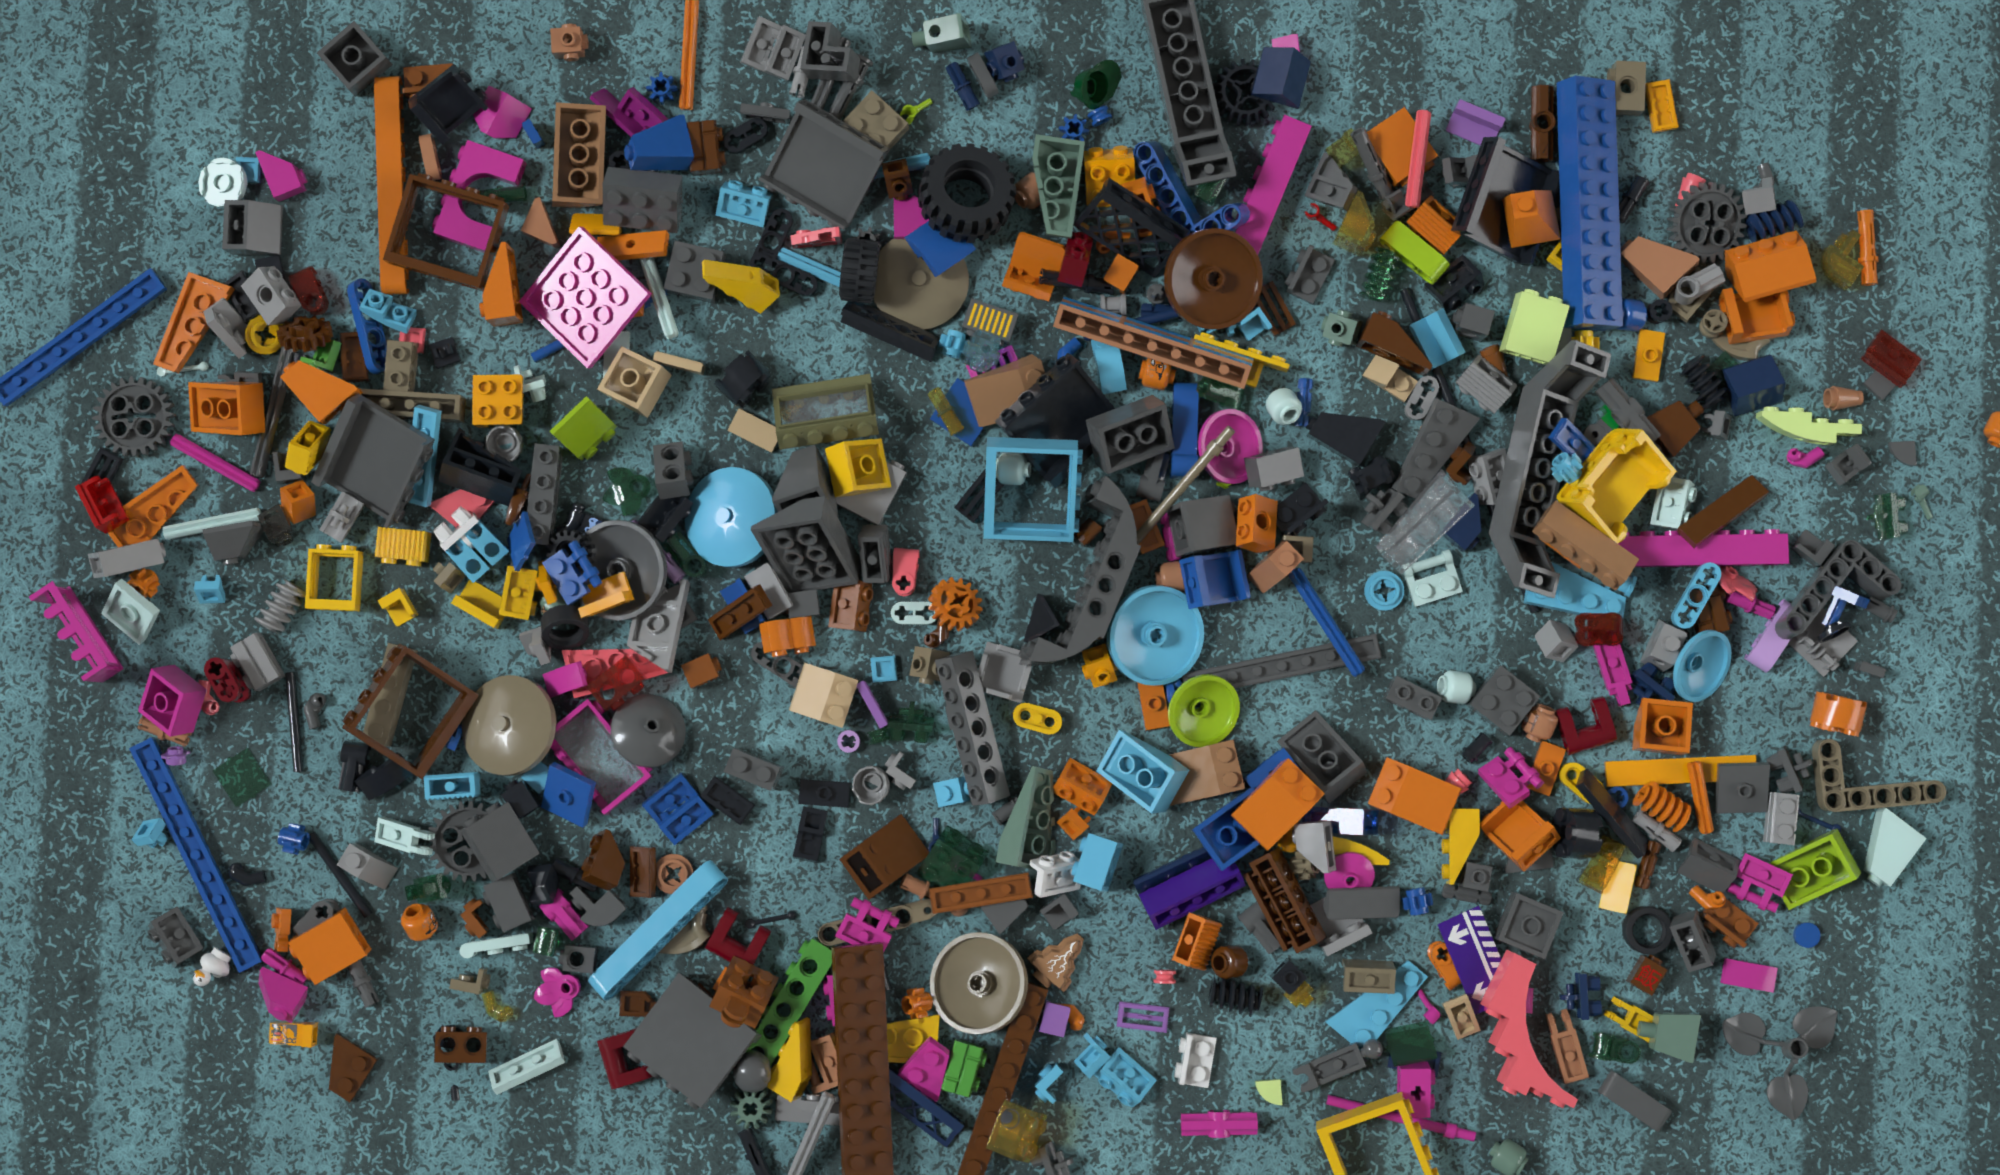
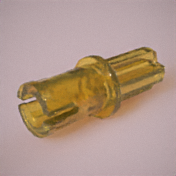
M937 387L928 393V397L938 412L937 417H941L950 435L953 436L962 431L964 426H962L953 410L955 407L950 405L941 388Z

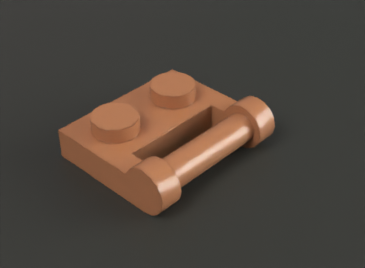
M833 1032L811 1040V1050L824 1082H821L811 1057L812 1076L810 1082L812 1086L810 1089L812 1094L838 1086L836 1037Z

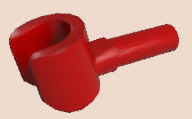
M1311 203L1310 207L1316 209L1317 212L1314 215H1310L1305 211L1306 217L1309 220H1317L1334 231L1337 226L1320 214V208L1317 204Z

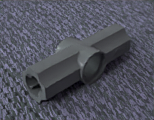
M1613 377L1595 391L1611 411L1614 421L1621 428L1643 429L1653 442L1661 436L1644 415L1645 411L1633 397H1629Z

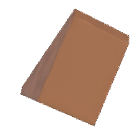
M540 197L535 198L520 231L524 235L554 248L561 247L543 200Z

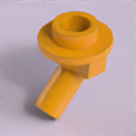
M1294 826L1277 841V846L1281 847V851L1295 852L1297 850L1296 844L1292 840Z

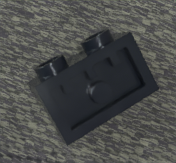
M1462 254L1450 264L1449 268L1433 285L1426 282L1424 286L1441 304L1446 314H1448L1452 310H1457L1468 297L1479 293L1484 286L1482 273Z

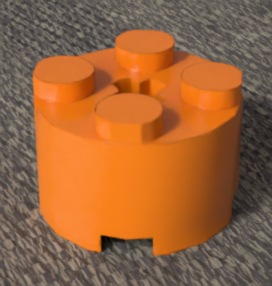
M1816 691L1810 717V726L1859 737L1867 702Z

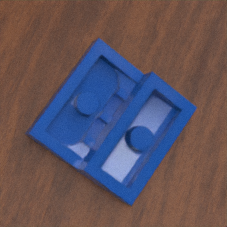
M929 221L904 237L917 258H923L935 277L976 250L974 245L966 243V240L961 239L959 243L953 241V237L948 235L946 238L939 235L940 231L938 229L933 230L928 225Z
M681 772L642 803L645 810L674 845L714 814Z

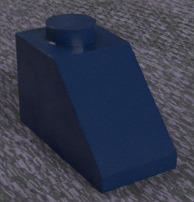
M1475 493L1471 494L1439 532L1461 552L1467 548L1472 550L1480 540L1477 537L1481 532L1478 495Z

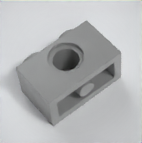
M275 266L258 267L241 285L267 325L284 324L302 306L296 298L295 292L289 288L281 272Z

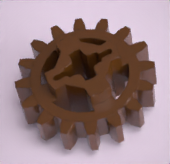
M307 316L294 317L292 322L285 321V325H279V330H276L279 346H284L285 350L293 349V352L303 350V352L315 351L317 346L325 347V342H331L333 337L330 321H325L323 317L317 319L316 316L307 318Z

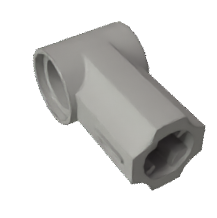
M1714 263L1691 276L1682 277L1674 290V299L1681 305L1691 304L1696 298L1725 283L1726 280L1722 270ZM1688 287L1692 290V294H1684L1680 288Z

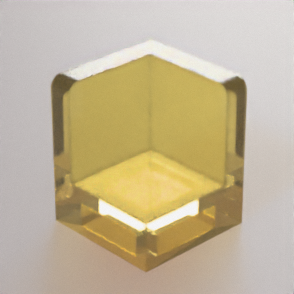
M1352 128L1343 133L1340 139L1326 148V152L1341 168L1360 155L1350 135L1353 132Z

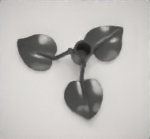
M1820 1006L1802 1009L1794 1016L1792 1021L1793 1029L1800 1035L1797 1038L1787 1039L1784 1042L1762 1039L1766 1032L1765 1025L1762 1019L1753 1013H1740L1724 1020L1722 1023L1724 1037L1730 1047L1737 1053L1746 1056L1755 1055L1758 1053L1761 1043L1781 1047L1783 1055L1791 1059L1790 1064L1784 1071V1077H1774L1769 1082L1766 1092L1768 1101L1777 1111L1790 1120H1796L1805 1108L1808 1098V1087L1802 1076L1797 1074L1789 1076V1073L1794 1065L1798 1063V1059L1807 1055L1808 1047L1820 1049L1831 1042L1835 1032L1838 1012L1834 1009Z

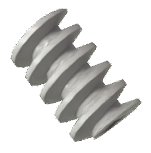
M283 578L286 582L285 584L276 583L280 592L271 591L270 593L275 600L265 601L269 609L260 608L259 611L264 617L254 618L256 622L277 633L276 630L285 631V627L281 622H291L287 614H296V610L292 605L301 606L302 602L298 597L305 598L306 592Z

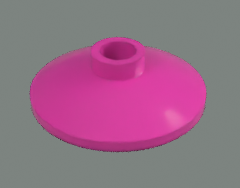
M1344 852L1336 855V870L1324 873V880L1328 888L1371 887L1375 877L1374 868L1370 860L1356 852ZM1349 877L1355 878L1354 880L1346 881Z

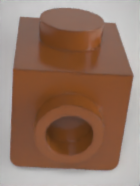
M473 898L463 906L466 911L460 915L467 923L465 925L466 930L473 937L482 938L491 931L475 912L486 903L484 898L478 901L476 898Z

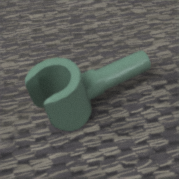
M1918 484L1911 490V496L1915 494V501L1919 503L1927 520H1929L1933 516L1924 498L1930 491L1925 485Z

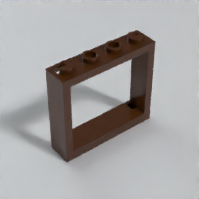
M418 173V176L409 174L383 260L394 266L483 292L510 206L504 202V198L495 194H490L487 197L480 195L481 191L466 186L465 190L456 188L457 184L442 179V182L439 183L433 181V177L427 174ZM420 188L497 211L477 277L399 254Z
M399 643L397 647L394 646L387 654L386 659L388 661L383 668H378L372 677L373 683L370 687L364 689L357 699L358 705L354 710H350L343 719L345 724L342 728L420 779H423L479 695ZM404 656L460 692L412 764L356 728Z

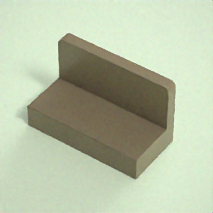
M1342 959L1344 992L1395 993L1396 968L1393 961Z

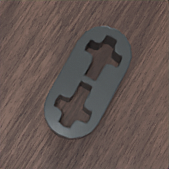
M977 52L966 58L986 98L990 99L999 94L998 88L979 53Z

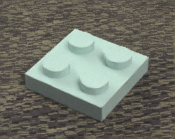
M120 579L114 584L101 614L140 645L148 637L160 610L137 592L134 587Z

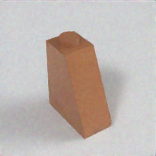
M1640 236L1634 241L1628 240L1620 249L1621 262L1660 299H1665L1676 288L1678 281L1682 277L1689 276L1698 267L1700 261L1696 255Z
M1280 541L1275 546V549L1271 550L1247 574V578L1262 593H1265L1285 578L1304 558L1288 541Z

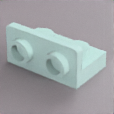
M1672 477L1668 486L1663 489L1658 488L1650 524L1652 526L1677 530L1679 526L1692 518V513L1689 510L1691 502H1695L1697 488H1694L1695 484L1690 480Z

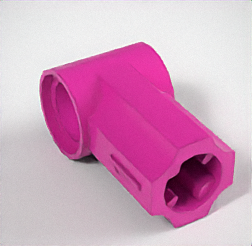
M558 888L554 902L540 904L539 907L573 941L589 925L580 919L581 916L572 907L573 903L567 901L562 895L564 892Z

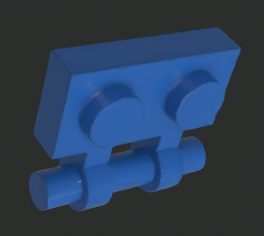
M577 540L568 544L573 552L570 556L566 549H561L542 562L567 605H572L591 592L586 584L588 581L591 582L594 588L602 584L598 576V569L596 566H592L587 558L588 553L584 547L581 548ZM577 562H579L584 571L582 575L575 566Z

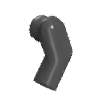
M322 693L312 694L304 706L309 730L322 726L318 715L326 703V697Z

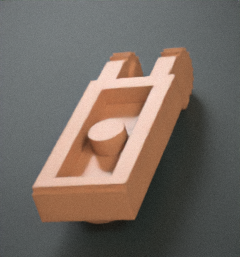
M1564 1009L1561 1010V1018L1566 1030L1558 1032L1552 1013L1546 1014V1019L1563 1083L1567 1084L1589 1078L1576 1029L1573 1028L1568 1010Z

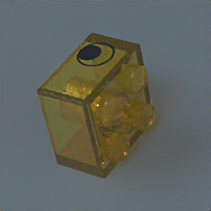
M1004 1100L986 1148L1013 1160L1029 1163L1037 1153L1038 1146L1036 1144L1039 1136L1046 1129L1047 1115L1021 1104Z

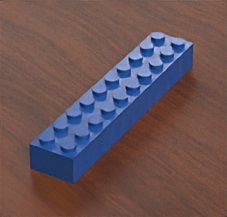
M1575 75L1556 83L1563 304L1569 305L1564 328L1607 331L1623 327L1615 81Z

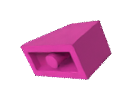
M263 151L255 152L271 193L277 201L280 202L307 191L304 184L308 181L302 169L298 170L292 163Z
M262 967L259 973L258 984L268 1012L278 1020L292 1023L307 998L308 987Z

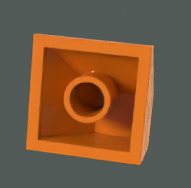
M1552 190L1510 194L1502 199L1511 248L1561 239Z

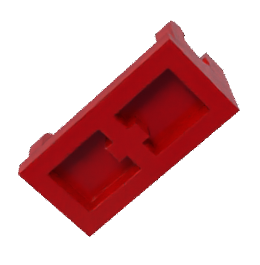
M94 476L84 483L75 486L95 528L107 534L130 520L108 478L101 480L99 476Z

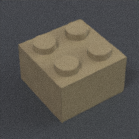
M872 90L843 120V122L889 149L909 130L908 123Z

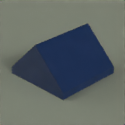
M1264 47L1251 95L1299 109L1311 61L1294 47Z
M1769 354L1722 369L1731 408L1735 417L1782 402L1786 382L1772 355Z

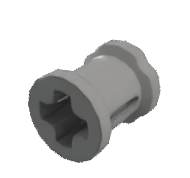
M1102 294L1100 295V308L1126 316V295L1105 297Z

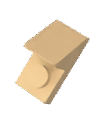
M1375 355L1362 375L1402 402L1406 401L1418 382L1398 368L1399 364Z
M1462 994L1442 1003L1457 1040L1481 1031L1467 994Z

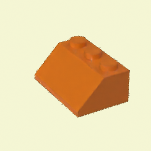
M1797 231L1787 232L1725 250L1726 275L1744 302L1816 282V275L1807 245Z

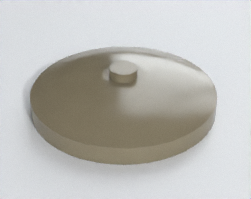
M892 239L880 250L874 296L875 304L880 311L923 330L937 328L947 323L959 312L965 302L969 288V274L964 258L935 277L923 258H917L906 239Z
M506 675L486 682L475 692L479 696L462 720V737L466 751L471 759L487 772L501 776L523 774L537 766L552 746L556 732V713L553 703L540 685L524 677Z
M974 932L955 938L941 950L932 967L930 994L934 1007L947 1024L964 1033L981 1035L993 1033L1004 1028L1018 1015L1027 995L1028 976L1022 957L1008 941L993 934Z

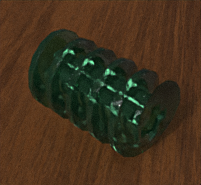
M1374 247L1377 253L1371 255V260L1375 263L1368 264V269L1371 272L1365 273V278L1369 282L1362 283V288L1366 291L1359 292V296L1375 302H1382V300L1391 299L1385 291L1394 289V287L1388 284V281L1397 280L1391 272L1400 270V268L1394 265V262H1402L1403 259L1391 250Z

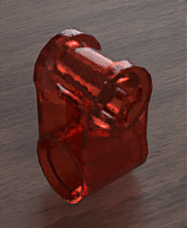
M311 265L289 275L288 278L303 309L319 316L328 310L329 302L321 286L320 279L317 280L315 276L317 272ZM314 298L318 299V300L315 302V304H316L315 307L311 306V305L314 303V301H313Z
M1613 612L1581 613L1575 617L1574 624L1577 628L1575 640L1578 644L1582 646H1615L1623 641V618L1620 614Z

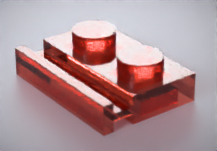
M1882 329L1875 335L1865 350L1866 352L1860 358L1899 388H1902L1907 383L1906 381L1911 377L1922 360Z

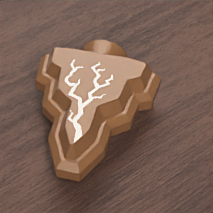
M1076 933L1064 938L1058 945H1048L1042 951L1036 949L1027 957L1028 961L1037 969L1033 976L1046 988L1053 984L1062 992H1065L1072 982L1070 976L1075 970L1074 960L1081 952L1084 939Z

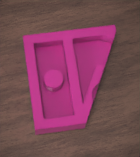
M929 1036L899 1069L898 1076L937 1102L950 1050Z

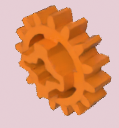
M950 577L947 582L943 579L939 582L938 586L936 585L932 589V594L928 598V601L932 602L928 609L935 611V614L932 616L933 619L939 618L941 620L939 626L946 623L948 624L949 631L956 626L959 632L964 627L969 629L979 619L978 615L983 608L978 605L982 602V599L975 597L979 591H972L970 589V582L964 585L962 578L955 582L953 577Z

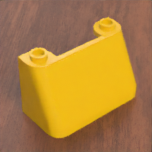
M1618 428L1610 431L1582 463L1581 476L1572 483H1566L1556 498L1562 505L1618 544L1625 539L1628 530L1627 526L1622 523L1649 489L1665 488L1669 485L1671 478L1677 471L1643 429Z

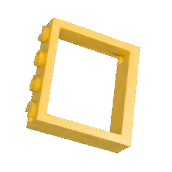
M1402 1092L1316 1121V1131L1334 1175H1348L1332 1132L1395 1110L1400 1112L1424 1175H1439L1437 1167L1432 1168L1429 1160L1433 1159L1428 1144L1423 1145L1420 1137L1424 1136L1418 1121L1414 1122L1411 1114L1414 1113L1412 1103L1409 1099L1405 1100Z

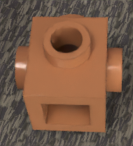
M563 24L562 28H550L551 50L555 59L564 58V61L572 62L578 61L579 57H585V49L589 48L587 34L583 33L580 26L577 27L576 24Z

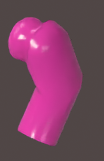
M1817 446L1808 453L1798 451V448H1792L1788 451L1786 457L1791 465L1805 469L1819 461L1825 454Z

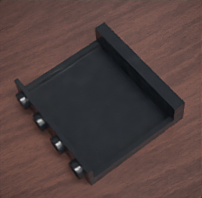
M1499 136L1483 137L1451 231L1514 263L1533 265L1540 243L1511 248L1502 199L1510 194L1552 190L1553 201H1555L1560 189L1559 170H1550L1505 146L1506 140Z
M1067 353L1065 356L1060 357L1047 373L1042 374L1030 389L1021 393L1015 403L1009 408L1004 409L995 422L1008 438L1078 440V449H1083V463L1093 454L1086 420L1115 408L1079 365L1080 361ZM1022 453L1045 481L1054 488L1059 486L1069 476L1070 455Z

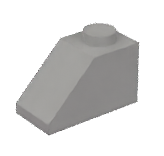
M1331 820L1295 824L1292 830V840L1296 844L1297 851L1322 873L1335 871L1336 863Z
M356 842L349 843L337 863V866L355 877L386 890L398 870V867Z

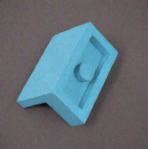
M1444 308L1409 325V329L1420 351L1433 365L1431 370L1466 353Z

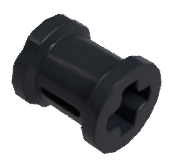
M1664 299L1654 301L1647 307V320L1652 324H1658L1669 319L1673 311L1671 304ZM1658 307L1661 308L1660 312L1662 313L1659 317L1656 316L1657 311L1655 310Z

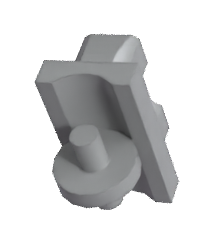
M342 491L319 530L343 543L365 504Z

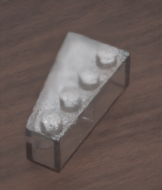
M1441 469L1390 531L1380 539L1376 548L1382 557L1402 575L1475 505L1465 492Z

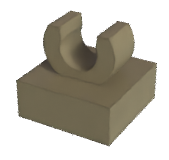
M438 562L433 568L438 574L434 582L450 594L466 577L464 572L451 562L447 566H443Z

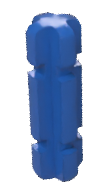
M1300 378L1298 380L1300 392H1297V397L1302 405V413L1294 422L1298 427H1306L1310 420V416L1307 415L1311 409L1312 393H1310V390L1313 388V380L1309 378Z

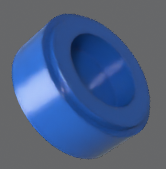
M1803 922L1795 927L1793 937L1799 946L1811 948L1818 944L1820 931L1816 925Z

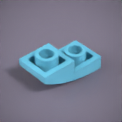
M372 289L368 290L359 307L360 311L374 320L406 334L417 314L416 309L394 303L393 296Z

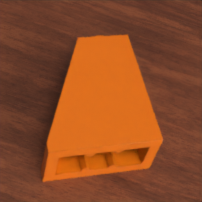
M300 360L288 364L283 370L285 373L280 376L312 415L324 425L343 410L347 399L358 393H363L357 386Z

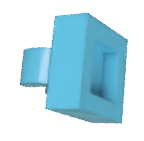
M206 575L202 576L201 581H195L194 591L200 604L225 603V591L219 575H216L215 581H208Z
M161 818L143 821L131 840L137 846L148 845L151 848H155L158 843L162 847L168 839L162 833L166 823Z

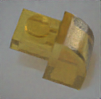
M1855 230L1849 231L1846 235L1842 233L1835 241L1834 246L1829 245L1824 248L1820 262L1824 275L1829 281L1843 290L1852 286L1864 268L1863 265L1848 256L1861 236Z

